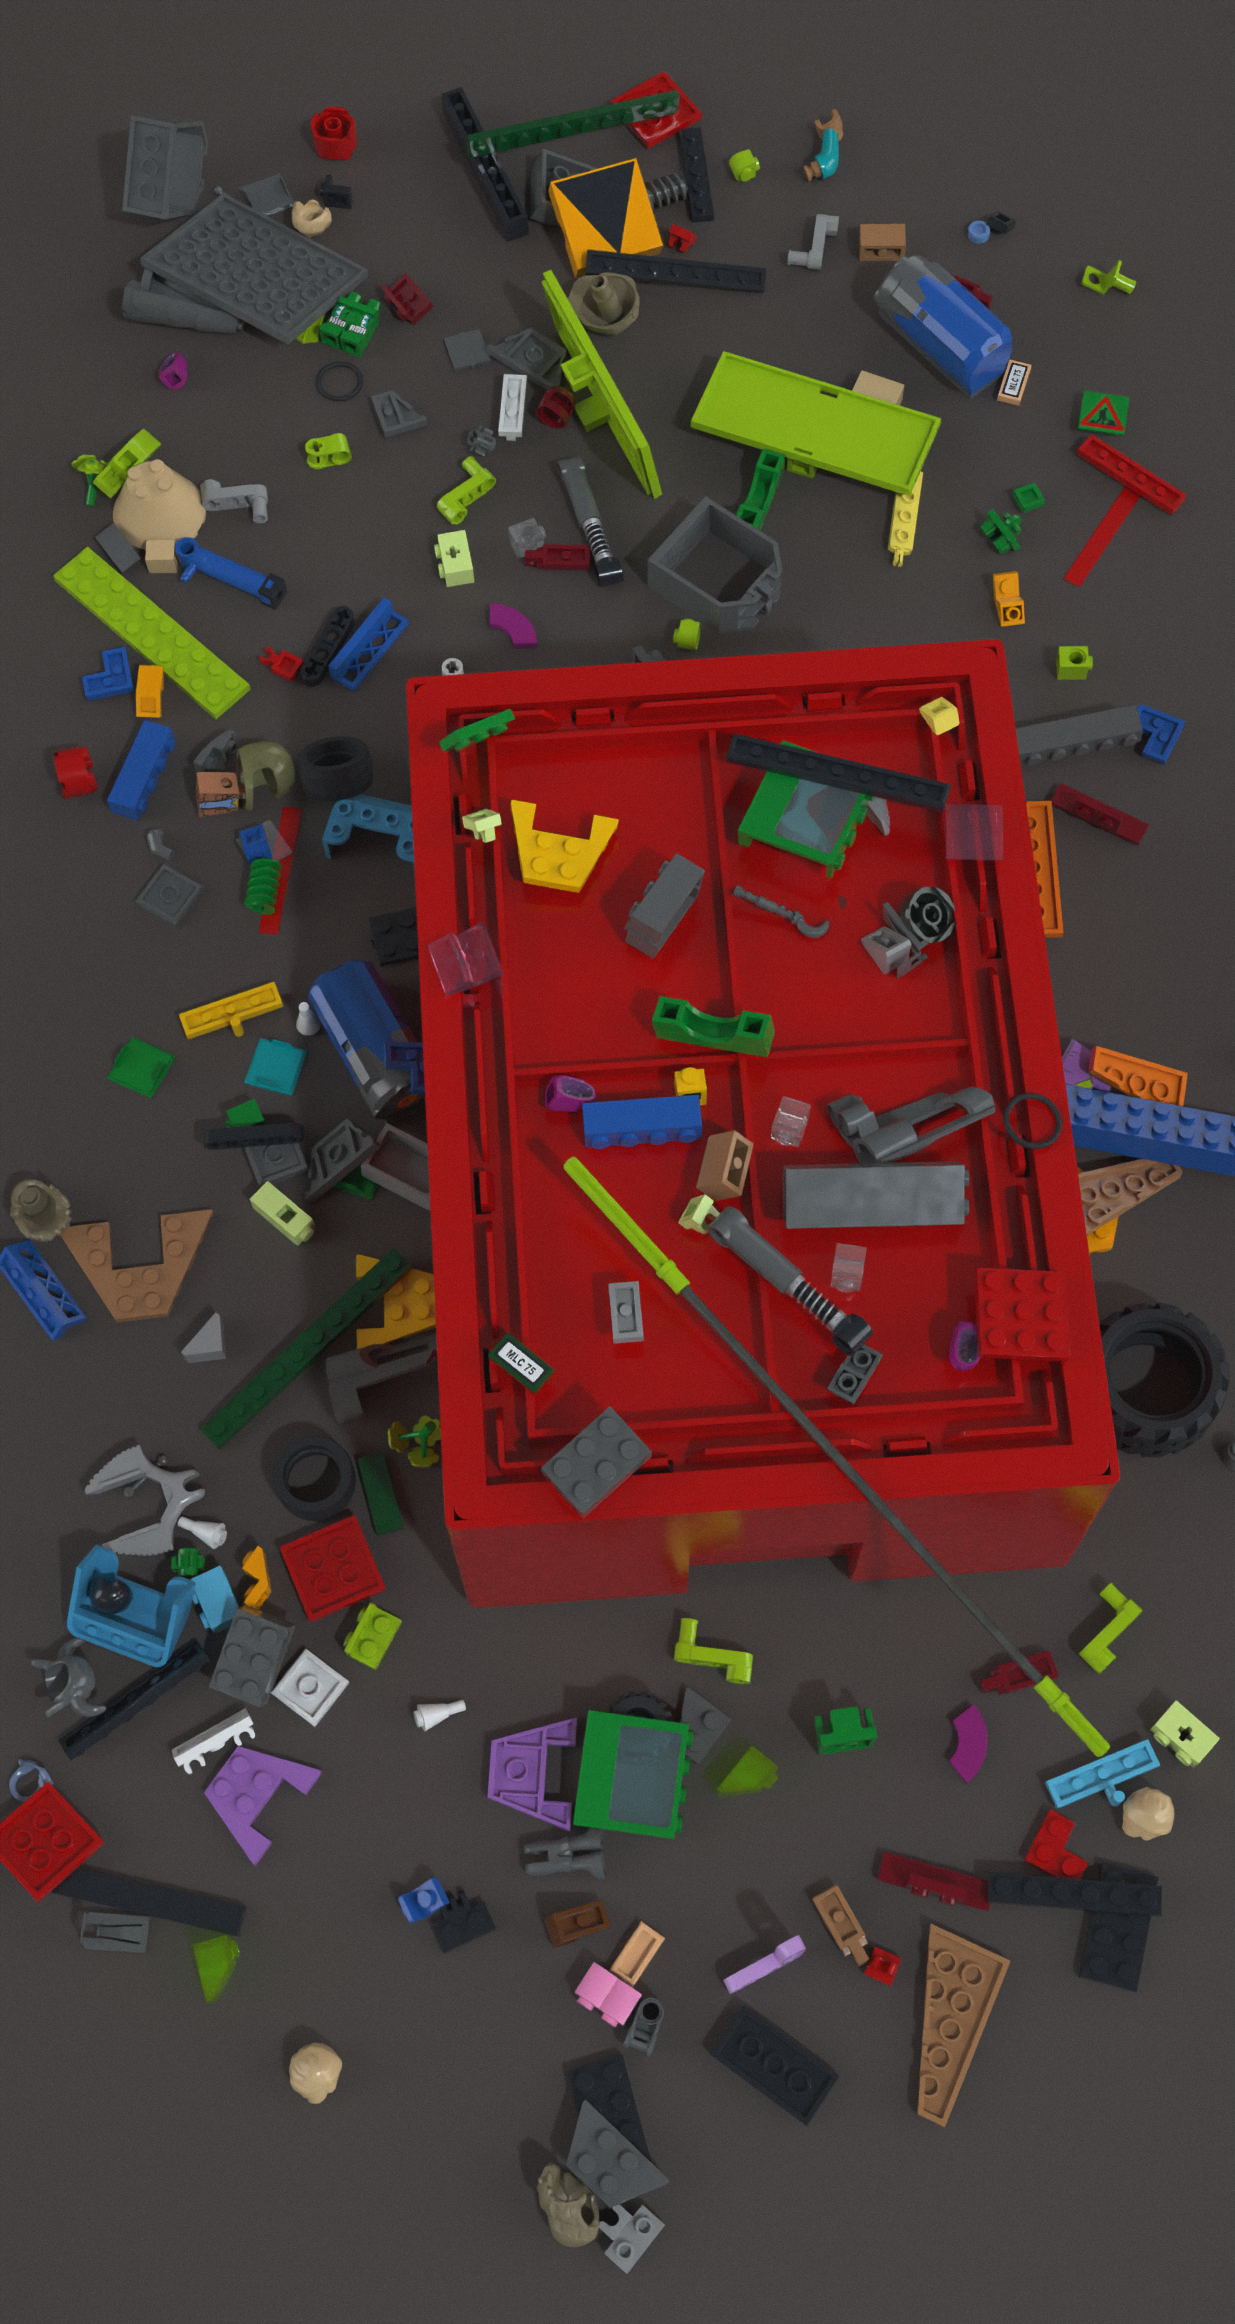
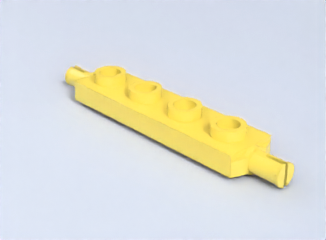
M921 471L910 496L895 492L887 549L894 553L893 565L895 567L896 565L901 567L903 565V556L910 555L913 550L923 472Z

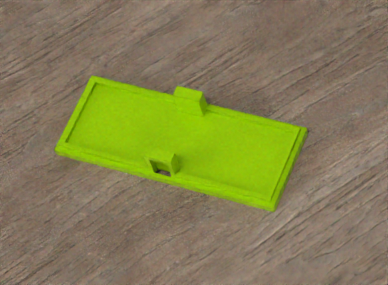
M552 270L543 273L545 280L541 281L556 331L572 358L561 364L562 371L574 392L587 386L592 394L591 397L575 404V412L586 432L606 422L608 423L647 495L652 494L653 498L656 499L663 494L649 444Z
M723 351L691 420V428L761 450L764 448L785 454V457L788 458L787 471L813 479L818 467L910 496L941 424V418ZM821 391L837 395V398L821 394Z

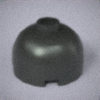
M923 887L912 891L904 897L898 908V916L901 918L904 927L919 942L926 940L928 944L943 941L951 934L955 926V920L952 921V911H955L954 904L950 897L937 887Z

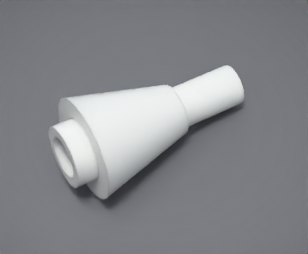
M306 1002L300 1003V1013L296 1021V1028L303 1035H313L319 1031L321 1021L310 1010Z
M183 1516L178 1521L179 1527L191 1531L212 1549L223 1545L226 1540L227 1531L223 1523L193 1521Z
M464 1700L449 1704H417V1710L413 1712L414 1719L418 1728L422 1727L424 1731H427L448 1718L449 1715L465 1711L466 1706Z

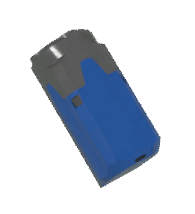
M921 255L900 258L885 276L879 289L874 294V301L877 302V308L879 309L878 315L971 400L1004 376L1005 366L1012 352L1010 329L939 263L928 262Z
M359 959L349 960L322 973L312 984L308 1000L375 1119H383L386 1123L394 1125L426 1109L425 1095L411 1093L410 1070L385 1069V1041L417 1042L372 962Z

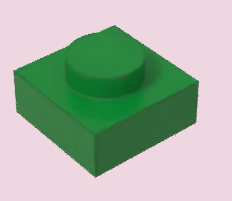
M1035 482L1013 491V497L1023 514L1044 506L1045 499Z

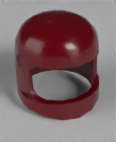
M550 387L544 393L536 410L537 417L542 423L551 428H566L569 417L575 407L574 396L564 387Z

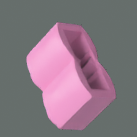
M593 1962L575 1991V1994L579 1996L577 2000L579 2004L590 2011L594 2007L603 2013L601 2019L614 2028L617 2024L625 2026L643 1997L638 1991L595 1962Z

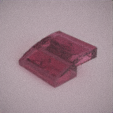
M946 804L945 860L1002 861V805Z
M481 922L457 936L451 932L428 945L442 987L447 995L471 989L504 974L487 928Z

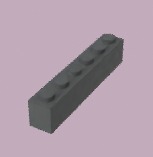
M1131 705L1016 728L1020 764L1036 765L1041 761L1050 759L1061 760L1066 756L1075 754L1082 756L1095 750L1107 751L1120 745L1132 746L1141 741L1143 732L1137 706Z

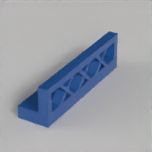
M384 597L328 666L331 679L355 692L409 624L408 619L393 611L390 600ZM391 618L400 623L397 628L386 630L385 625ZM385 636L386 641L383 645L372 647V641L375 638ZM371 654L372 659L368 663H358V658L361 655ZM357 671L358 676L353 682L344 678L347 672Z
M30 1240L5 1246L0 1254V1270L52 1341L61 1339L68 1327L83 1323L86 1320L85 1314ZM26 1250L31 1259L22 1256L19 1251ZM33 1269L42 1272L46 1278L37 1276ZM48 1289L56 1291L60 1296V1299L52 1296L48 1292ZM62 1308L71 1311L74 1317L67 1318Z

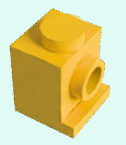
M689 1067L675 1072L674 1087L676 1096L699 1093L700 1106L706 1105L707 1087L704 1068L695 1069Z

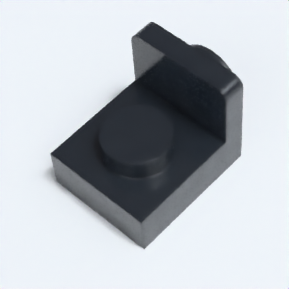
M326 175L325 183H321L320 195L324 197L325 206L351 209L353 204L351 187L333 185L332 176Z

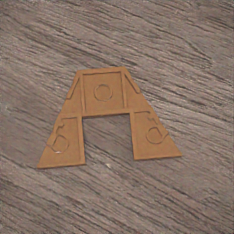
M210 1209L161 1215L164 1264L113 1270L111 1225L109 1222L70 1226L64 1230L61 1237L117 1323L168 1317L174 1306V1300L180 1293L186 1273L190 1270L196 1257L198 1246L204 1239L203 1235L211 1217L213 1218L214 1212Z

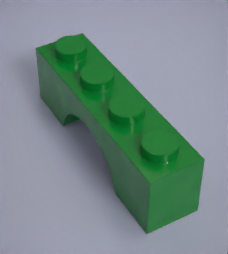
M764 448L755 468L748 497L744 504H740L736 514L737 517L761 531L785 466V454Z
M662 996L659 997L652 1018L657 1038L768 1057L775 1035L771 1015L743 1010L740 1015L733 1018L714 1017L697 1010L686 1000Z

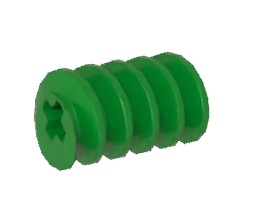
M257 859L250 865L251 871L249 873L248 889L244 903L247 909L254 913L271 915L275 912L273 906L277 903L274 897L278 895V891L275 888H278L280 884L277 879L281 877L279 870L282 869V865L273 859Z

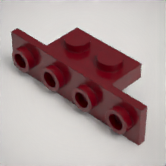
M1060 783L1051 799L1053 806L1136 845H1139L1149 827L1148 823L1063 783Z
M883 1853L877 1881L911 1890V1894L918 1897L928 1898V1895L937 1897L940 1903L956 1906V1903L989 1912L990 1903H987L988 1881L890 1853Z

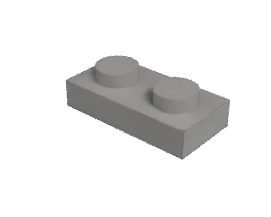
M639 1282L609 1283L613 1343L644 1341Z

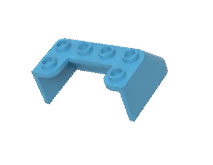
M362 794L349 799H342L335 803L322 838L327 859L332 858L336 845H341L348 841L353 826L399 836L396 847L397 854L402 860L413 862L414 866L412 805Z
M95 1545L76 1568L67 1618L68 1630L75 1637L153 1667L164 1666L171 1657L188 1620L196 1582L184 1577H174L168 1582L165 1594L117 1576L119 1566L117 1555L107 1548ZM99 1577H103L106 1584H113L115 1580H119L123 1587L130 1588L133 1592V1599L129 1607L117 1614L99 1612L90 1601L91 1582Z

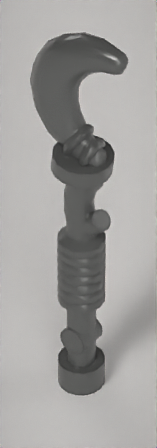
M736 885L732 893L737 898L740 896L746 901L749 900L755 903L761 909L771 913L775 912L782 917L791 919V924H796L799 931L806 937L819 938L829 929L830 922L828 920H825L823 924L817 927L809 926L804 922L805 920L800 911L795 910L793 913L791 910H784V905L778 906L777 903L767 898L757 897L749 891H744L743 887Z

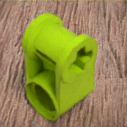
M341 433L313 438L305 445L308 454L307 464L315 470L343 465L352 458L347 438Z

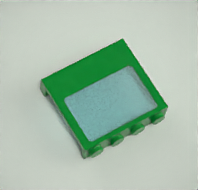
M784 740L781 743L782 745L812 751ZM767 771L738 829V844L749 848L752 840L756 839L826 865V877L832 878L835 870L842 868L846 857L844 851L847 846L851 847L857 834L855 829L858 823L863 824L868 811L866 806L869 801L873 802L875 797Z
M589 1709L573 1825L670 1839L675 1838V1832L681 1833L683 1816L677 1814L679 1804H685L687 1788L681 1786L682 1775L688 1776L690 1758H685L686 1746L692 1747L694 1730L689 1729V1723L621 1715Z

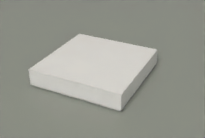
M305 1648L272 1690L271 1694L312 1726L316 1727L347 1687L349 1681Z

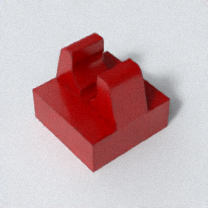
M672 223L669 230V246L674 249L676 243L681 240L680 251L686 253L691 245L694 246L697 236L693 232Z
M874 1947L864 1975L890 1987L902 1958Z

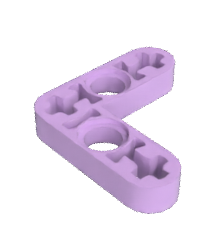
M799 1935L780 1944L772 1954L723 1980L729 1994L744 1988L802 1956L806 1947Z

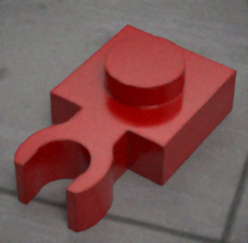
M266 647L265 652L270 657L264 658L259 656L261 664L271 666L272 674L292 683L304 664L303 659L282 650L280 655H277L273 649Z

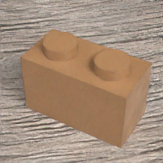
M860 224L859 261H898L905 256V224Z
M735 1130L709 1136L696 1188L715 1201L741 1196L754 1143Z

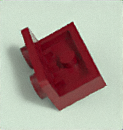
M407 273L390 288L385 284L381 286L386 293L384 298L391 306H397L396 313L403 321L408 319L415 325L434 307Z

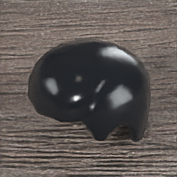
M99 1577L90 1584L91 1604L101 1613L117 1614L123 1612L129 1607L133 1599L132 1590L123 1587L119 1580H115L113 1584H106L104 1578Z

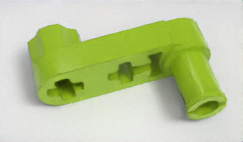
M473 456L467 457L462 463V468L472 477L444 495L437 504V509L451 524L457 525L461 523L468 512L465 507L486 494L496 483V478L488 469L483 468Z
M1112 1582L1099 1595L1117 1611V1616L1079 1653L1098 1674L1116 1658L1107 1646L1143 1611L1132 1599L1128 1600Z
M681 1618L679 1642L675 1644L674 1661L727 1669L726 1681L735 1684L751 1683L752 1654L695 1645L698 1620Z

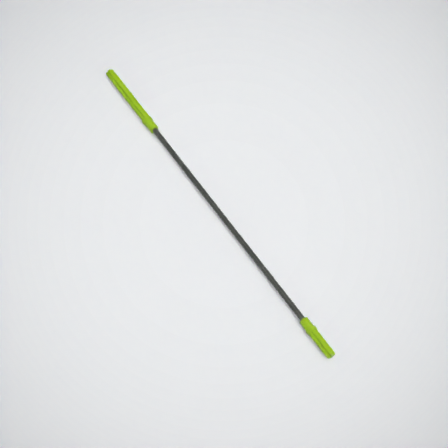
M573 1156L568 1159L563 1165L564 1170L657 1271V1276L663 1279L677 1295L681 1293L1036 1684L1033 1688L1048 1703V1707L1066 1722L1095 1756H1103L1110 1748L1109 1743L1069 1701L1070 1697L1065 1692H1062L1048 1675L1043 1677L693 1292L689 1287V1280L679 1271L672 1259L669 1260L576 1157Z

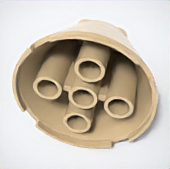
M158 459L141 463L128 470V477L113 507L114 524L132 547L144 549L145 552L147 540L175 539V543H177V541L184 537L194 539L198 535L197 531L206 519V510L202 507L200 490L191 481Z

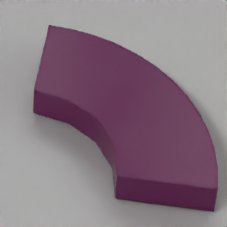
M490 603V628L505 632L511 638L514 648H537L535 630L522 613L506 605Z
M975 1704L952 1722L957 1731L958 1746L956 1753L949 1760V1763L966 1784L979 1771L987 1750L985 1723Z

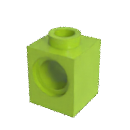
M1059 646L1056 656L1057 680H1086L1088 670H1092L1093 657L1088 655V646Z

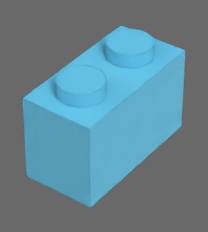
M218 1566L190 1579L196 1582L193 1601L195 1604L200 1603L204 1611L199 1614L205 1629L210 1627L214 1634L231 1626L235 1612L239 1608L222 1567Z

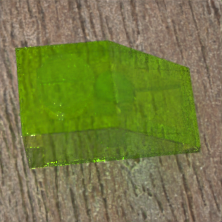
M751 1746L717 1788L716 1794L720 1797L758 1794L764 1788L770 1790L779 1778L776 1775L778 1766L755 1747Z
M227 1935L193 1945L205 2000L210 2005L216 2003L237 1967L235 1958L240 1957L236 1940L231 1941V1938Z

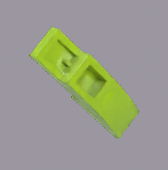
M143 428L111 459L110 463L95 478L93 483L107 496L112 498L124 485L128 477V470L146 462L161 446V443Z

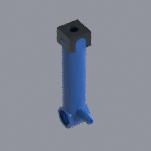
M184 537L177 541L175 545L178 562L185 569L180 578L182 583H187L197 570L259 598L262 605L273 610L277 609L287 593L283 578L271 573L268 576L263 575L199 546L193 538Z

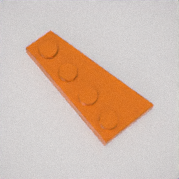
M1099 1046L1092 1048L1088 1071L1090 1074L1130 1097L1178 1106L1184 1105L1188 1073Z

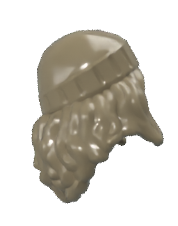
M38 1179L22 1180L14 1187L11 1194L12 1206L10 1216L15 1221L20 1232L31 1240L47 1242L54 1240L56 1236H61L64 1230L70 1227L72 1219L70 1213L72 1210L70 1209L69 1199L53 1184L48 1186Z
M549 2162L544 2167L542 2175L538 2178L537 2190L539 2192L540 2206L548 2215L551 2234L558 2243L566 2247H581L589 2244L596 2238L600 2225L596 2196L569 2171L565 2172L557 2163Z

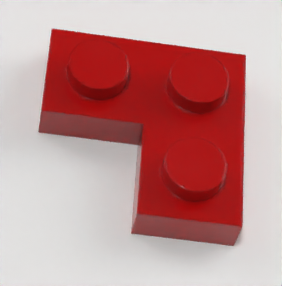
M1050 1809L1024 1861L1052 1877L1081 1879L1088 1862L1064 1849L1076 1823Z

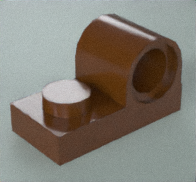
M602 1899L554 1913L545 1919L554 1948L570 1944L582 1937L611 1928Z

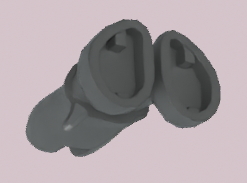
M590 1827L585 1834L570 1838L565 1836L557 1840L533 1841L524 1845L525 1855L546 1854L547 1862L525 1865L526 1875L543 1876L559 1872L571 1874L572 1871L582 1870L589 1871L595 1879H606L603 1852L573 1857V1851L603 1850L602 1829Z

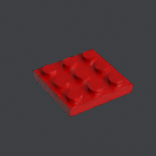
M665 71L611 100V104L669 91H678L680 96L678 113L626 124L647 149L678 133L679 129H685L702 119V112Z
M976 1268L974 1279L978 1358L1067 1362L1070 1359L1065 1272Z
M355 1515L279 1547L310 1623L386 1591Z
M49 1782L43 1785L0 1823V1862L37 1903L104 1844L96 1832Z

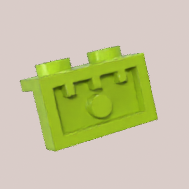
M370 1602L368 1608L363 1607L357 1617L359 1624L354 1632H349L343 1646L346 1647L344 1651L348 1657L376 1671L402 1621L377 1608L376 1604Z

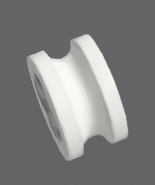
M449 658L443 662L442 675L464 674L463 664L459 659ZM451 668H456L454 673H449V670L451 671Z

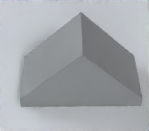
M885 926L861 939L862 944L884 975L909 959L910 939Z
M216 1312L181 1351L188 1363L226 1359L224 1323Z

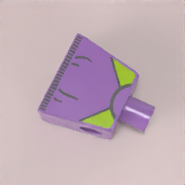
M1072 1039L1062 1057L1065 1084L1110 1092L1111 1085L1088 1072L1091 1051Z

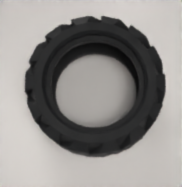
M1143 1302L1126 1306L1122 1312H1113L1099 1326L1117 1449L1130 1455L1141 1453V1457H1163L1169 1453L1176 1454L1189 1448L1210 1427L1221 1411L1228 1395L1227 1389L1230 1382L1229 1363L1225 1362L1223 1346L1215 1333L1210 1335L1205 1322L1191 1312L1184 1315L1181 1309L1174 1305L1157 1302L1156 1306H1151L1149 1303ZM1136 1345L1156 1346L1170 1352L1180 1360L1189 1374L1192 1385L1190 1405L1177 1413L1166 1416L1148 1415L1133 1409L1121 1399L1113 1386L1110 1375L1111 1359L1120 1351Z

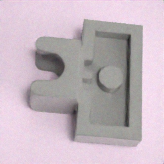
M621 2205L613 2207V2210L619 2216V2221L615 2226H609L604 2221H600L599 2228L614 2240L604 2254L626 2274L665 2226L644 2205L638 2209L633 2217Z

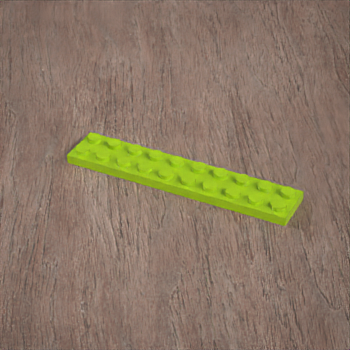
M88 546L53 575L55 582L152 665L164 666V675L216 720L251 690L250 685Z

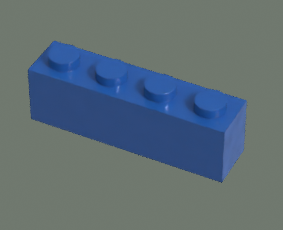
M144 720L107 799L111 813L138 821L141 814L146 812L148 798L151 792H155L159 774L164 772L167 765V757L170 752L174 751L176 739L170 727Z
M699 1095L582 1103L586 1148L604 1149L614 1145L633 1147L641 1143L661 1145L668 1141L690 1143L696 1139H702Z

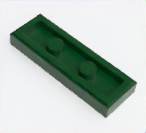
M384 1452L357 1458L377 1536L404 1529Z

